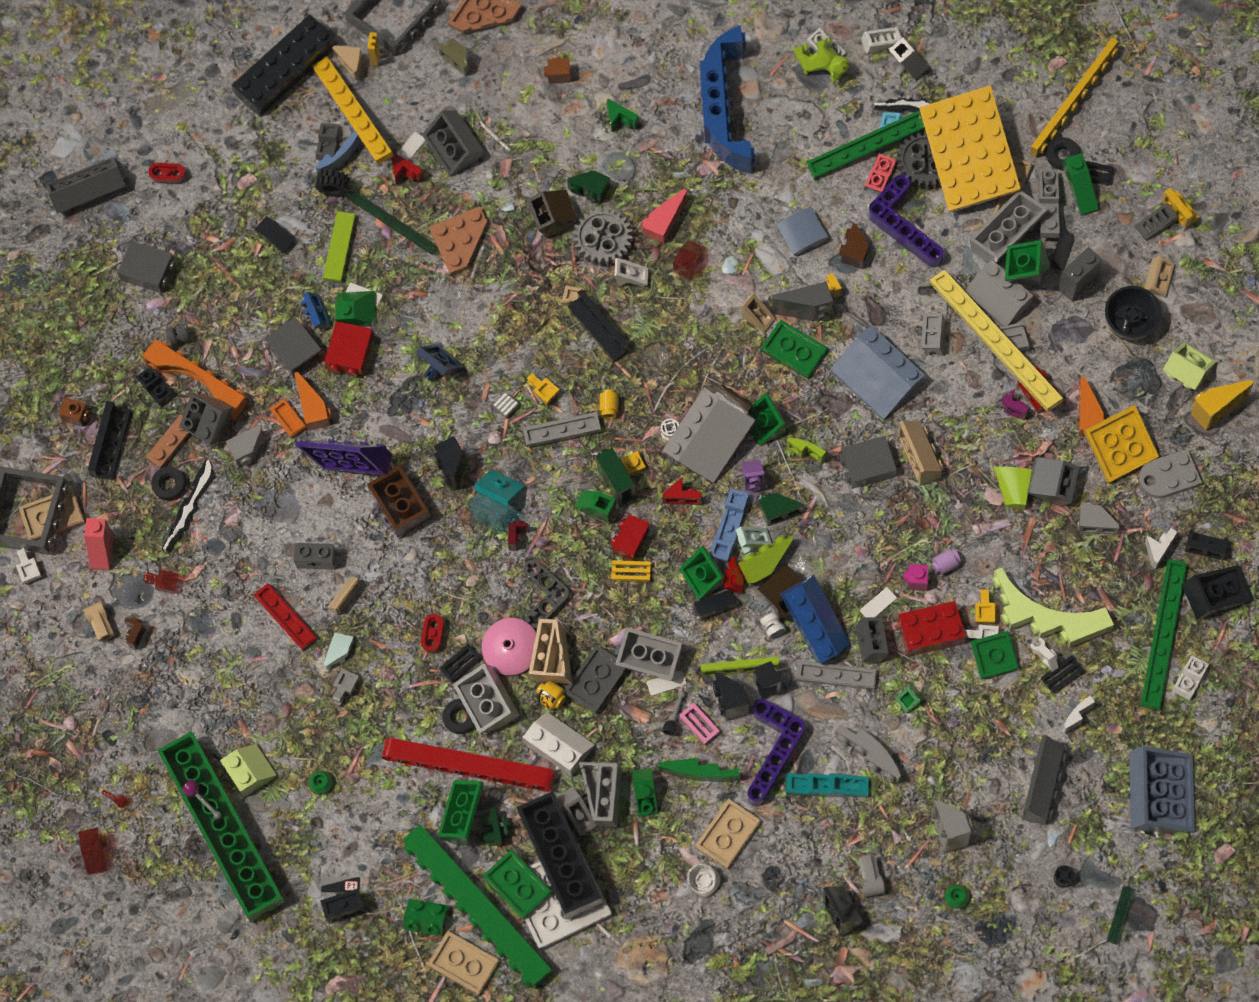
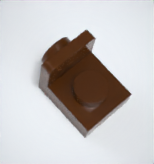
M125 617V624L132 628L126 634V643L129 648L137 650L146 628L141 620L132 617V619Z

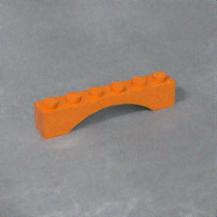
M155 339L142 355L145 364L151 366L159 373H181L200 381L208 388L214 398L233 407L230 419L233 421L236 420L248 404L245 398L246 395L242 391L230 388L231 386L223 379L221 381L218 380L211 371H204L194 360L190 362L182 352L178 350L176 352L173 351L171 346L164 341L159 342Z

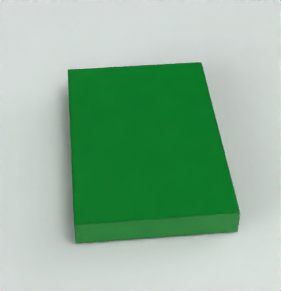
M780 320L760 348V351L809 379L827 353L828 347Z
M512 849L482 875L486 882L522 920L552 894V891Z

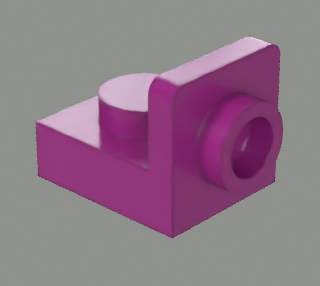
M1011 389L1010 394H1005L1002 405H1004L1003 412L1025 420L1029 407L1021 401H1013L1015 390Z

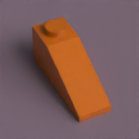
M298 372L294 373L308 431L330 426L329 419L332 418L330 407L326 408L324 401Z
M1081 376L1079 382L1078 436L1086 437L1083 430L1104 420V413L1085 376Z

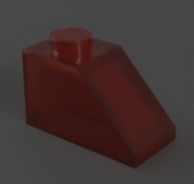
M690 240L680 248L673 261V272L691 279L706 247Z
M98 828L79 831L81 853L88 875L107 872V861L101 831Z

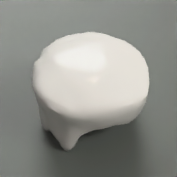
M698 863L688 873V885L696 894L709 897L720 885V875L711 866L705 863Z

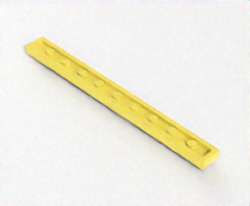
M946 270L930 279V284L1047 412L1063 402L1060 394Z

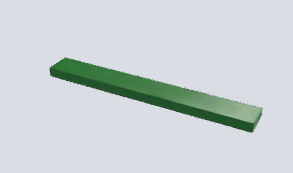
M920 110L806 161L813 179L924 130Z
M1167 560L1140 707L1158 711L1161 707L1183 588L1181 584L1184 583L1186 562Z

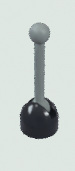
M683 690L678 692L679 698L672 719L666 721L662 727V732L666 735H677L678 725L675 719L682 698L686 696Z

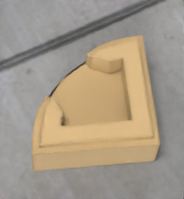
M565 286L562 305H569L578 299L577 292L582 288Z

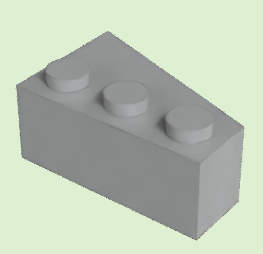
M579 762L593 821L598 827H618L622 768L618 763Z

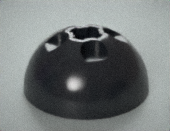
M1126 286L1116 290L1110 295L1105 305V318L1108 326L1116 335L1128 340H1138L1150 335L1159 325L1162 316L1161 305L1157 297L1149 290L1139 286Z

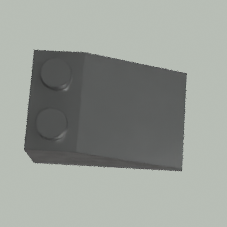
M827 281L772 295L773 314L810 321H825L832 317L833 300Z

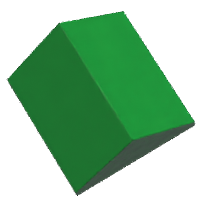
M1042 240L1007 246L1005 281L1041 276L1050 267Z
M765 393L753 404L750 416L756 419L750 430L759 446H763L786 434V423L769 394Z
M701 546L679 568L698 600L724 587V576L704 546Z

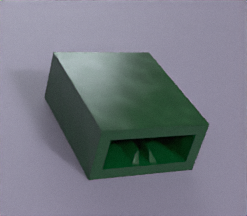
M613 447L601 450L596 456L597 470L612 496L616 498L618 506L620 507L636 499L635 485Z

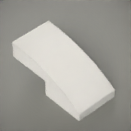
M1091 695L1078 704L1071 712L1062 730L1064 734L1080 725L1083 719L1081 714L1093 708L1095 701Z

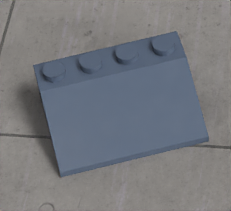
M871 325L854 340L830 368V371L883 420L924 384L925 374Z
M1147 746L1129 751L1131 829L1148 832H1195L1193 755Z

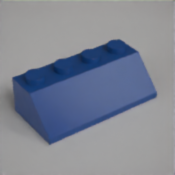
M815 575L780 593L815 662L821 664L829 660L850 644Z

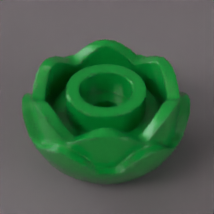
M323 770L314 772L308 780V786L314 794H326L333 785L332 777Z
M953 884L946 889L944 900L950 908L962 909L969 901V893L964 886Z

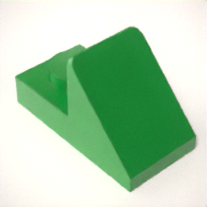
M608 98L606 105L611 131L615 129L620 121L624 126L632 127L636 130L639 125V116Z

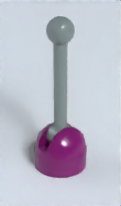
M193 779L184 785L181 791L189 797L196 796L214 814L215 819L221 818V813L216 811L199 794V786Z

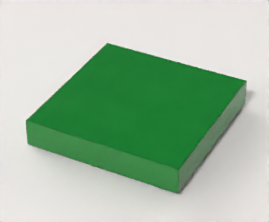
M1009 631L970 641L980 679L1019 669Z

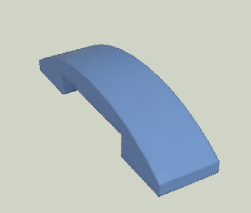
M351 125L349 126L350 137L333 157L328 154L324 156L316 166L317 173L324 169L328 171L333 169L335 171L355 152L361 140Z
M730 488L718 532L709 553L712 558L728 562L737 538L736 529L741 525L749 493Z

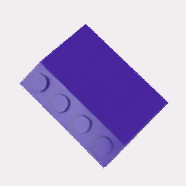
M328 439V441H296L295 443L318 466L329 470L387 475L393 456L383 444L370 445L365 442L354 444L350 441L338 442L333 439Z

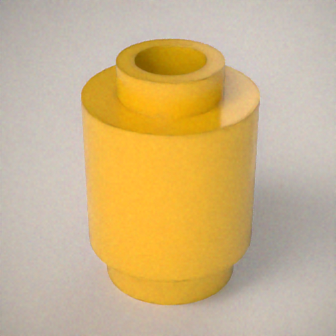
M604 390L600 394L601 417L614 419L619 411V395L614 390Z

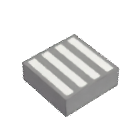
M506 392L492 404V407L506 419L519 406V403Z

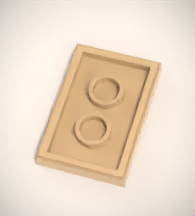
M73 488L68 489L69 493L65 495L64 510L60 513V524L55 534L85 523ZM53 495L19 507L29 540L37 541L41 538Z
M728 798L694 847L728 870L761 823V820Z
M447 931L427 966L480 996L500 960L452 932Z

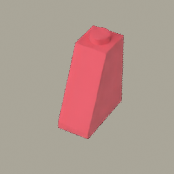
M86 518L84 538L90 569L110 570L114 533L106 519Z

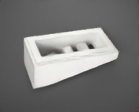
M898 27L866 31L861 41L866 54L891 48L902 36Z

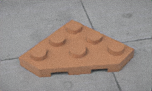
M462 0L447 23L449 27L465 34L513 22L522 9V4L515 0Z
M480 206L429 226L431 235L450 276L468 269L482 233L487 227V220Z

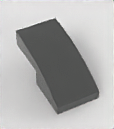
M321 123L315 154L316 160H322L326 154L331 157L336 154L339 124Z

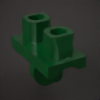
M491 808L490 813L480 815L482 828L493 826L494 830L493 832L483 833L485 845H497V848L503 847L500 831H503L504 836H509V829L514 827V823L507 821L506 816H501V823H499L496 808Z

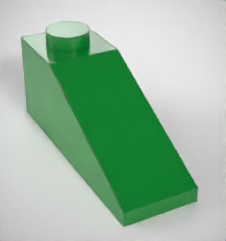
M1083 153L1065 158L1062 166L1080 216L1097 211L1098 205Z

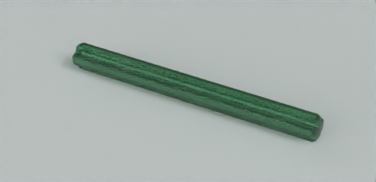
M353 189L348 191L346 195L348 200L429 254L435 253L437 250L436 244Z

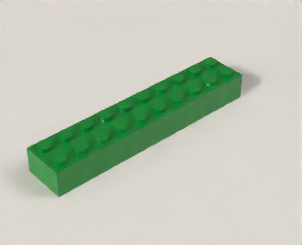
M191 731L158 749L157 751L250 923L286 904L194 733ZM193 779L198 784L199 794L216 811L221 813L220 819H215L214 814L196 796L189 797L181 791L187 782Z

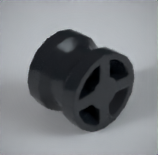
M1067 865L1059 866L1053 876L1055 885L1059 888L1071 886L1075 876L1074 871Z

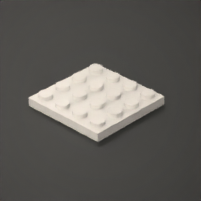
M540 861L528 866L552 891V894L525 918L539 950L612 916L591 871L590 874L600 893L603 904L566 920Z

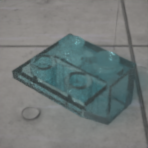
M479 492L468 501L471 518L478 523L484 522L488 524V527L496 532L501 531L504 533L508 523L511 522L515 515L514 507L510 505L504 506Z

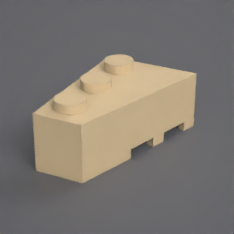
M539 619L529 675L536 682L553 681L554 683L573 684L565 627L558 620Z

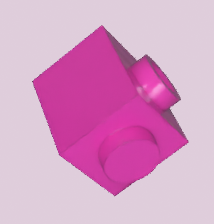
M909 564L908 570H904V582H907V590H927L928 565Z

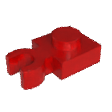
M732 557L728 560L730 569L725 570L724 588L736 594L743 593L744 575L741 573V568L738 564L742 560L736 561V557Z

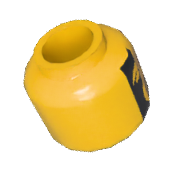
M548 681L545 684L541 683L536 691L538 694L537 701L549 710L559 709L566 699L565 690L553 681Z

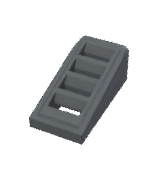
M1165 203L1136 224L1135 228L1147 241L1174 224L1178 216L1170 205ZM1157 217H1160V219L1163 221V223H1161V222L1157 219ZM1151 221L1157 226L1156 228L1151 224ZM1144 225H1147V227L1150 229L1149 233L1145 229Z

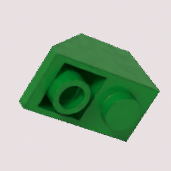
M581 491L574 509L609 523L617 507L616 498L599 491Z
M652 768L633 770L638 817L658 814Z

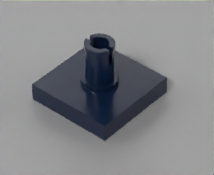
M438 344L419 347L416 352L430 364L426 373H424V377L430 381H434L439 372L445 376L461 373L464 369L460 362Z

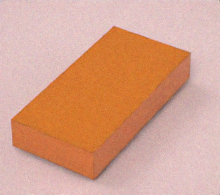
M285 398L269 408L291 439L307 429Z

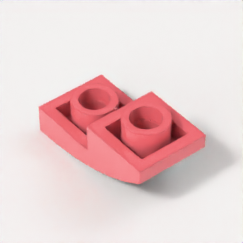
M879 154L873 169H871L865 187L882 192L889 181L896 160Z

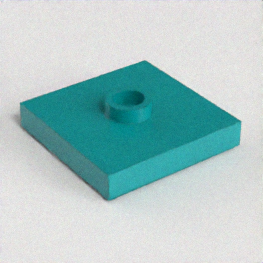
M491 469L475 483L474 490L507 506L523 491L525 485Z

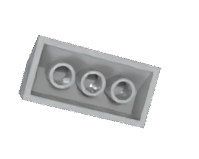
M1023 191L1016 192L970 238L971 251L984 261H990L991 259L999 261L1007 253V246L1015 245L1048 212V209Z

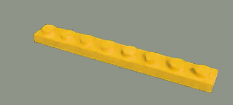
M1110 39L1032 144L1030 155L1036 158L1039 153L1043 154L1048 146V141L1050 139L1053 140L1057 135L1059 126H1064L1068 120V114L1076 110L1079 99H1084L1088 93V87L1096 83L1099 72H1104L1108 66V60L1116 56L1118 52V41L1116 39Z
M326 57L312 65L313 70L377 165L394 156L329 58Z

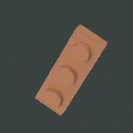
M181 414L145 457L147 461L159 469L167 464L190 435V433L179 427L183 417Z

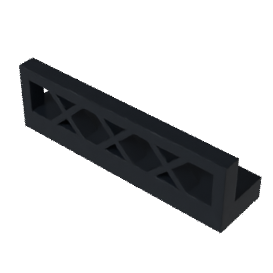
M581 289L577 292L578 299L569 304L568 309L614 363L629 352L628 343Z
M106 400L87 469L91 477L107 480L114 479L132 412L131 409L116 407L114 402ZM116 412L125 414L124 420L119 423L115 421ZM118 428L120 437L112 441L110 434ZM114 446L116 449L115 454L107 458L105 455L106 449ZM109 463L111 466L110 473H100L101 467Z

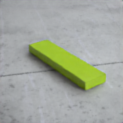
M339 211L336 213L323 281L342 283L356 218L354 213Z
M779 656L700 664L701 676H715V673L718 672L723 675L753 672V668L772 661L775 670H778Z

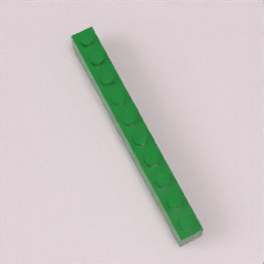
M421 824L402 839L405 845L403 847L405 852L409 856L414 855L417 858L416 864L423 871L426 869L430 873L428 877L435 885L439 883L444 888L442 893L448 899L453 898L458 911L461 914L465 912L470 917L468 921L475 929L477 927L480 928L483 932L481 936L487 943L492 942L496 946L494 950L501 958L504 956L509 961L507 965L514 973L518 971L522 975L520 979L527 987L532 986L535 990L553 974L552 969Z

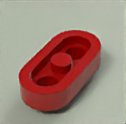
M154 163L148 169V174L154 182L179 183L186 176L184 167L178 163Z
M430 614L424 620L421 645L423 650L428 653L438 651L441 646L444 622L438 614ZM433 623L438 624L436 628L431 627ZM430 641L435 642L433 646H428Z

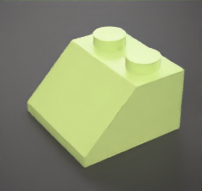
M1183 342L1172 352L1163 371L1170 378L1181 381L1185 387L1196 390L1217 361Z
M257 744L236 749L220 760L243 797L248 796L277 777Z

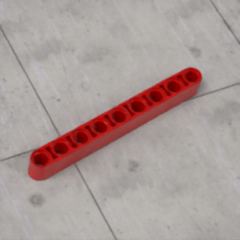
M395 738L385 739L381 756L382 759L390 762L545 792L552 791L556 771L545 767Z

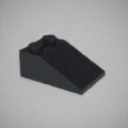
M1239 565L1197 574L1181 584L1196 620L1211 617L1254 601Z
M827 886L823 891V904L840 936L843 937L863 927L862 920L865 918L860 908L856 909L853 902H855L851 891L847 892L845 887Z

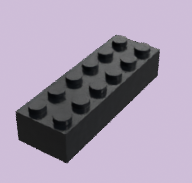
M309 14L231 85L234 95L260 117L313 69L312 65L321 61L333 51L332 47L337 46L335 35Z
M552 791L516 807L565 919L567 920L603 904L600 893L554 792Z

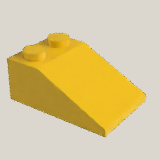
M1247 380L1210 388L1205 393L1203 391L1194 398L1195 403L1192 405L1191 415L1205 430H1208L1249 397L1254 382Z

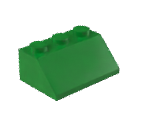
M453 780L438 833L439 838L454 845H468L484 782Z

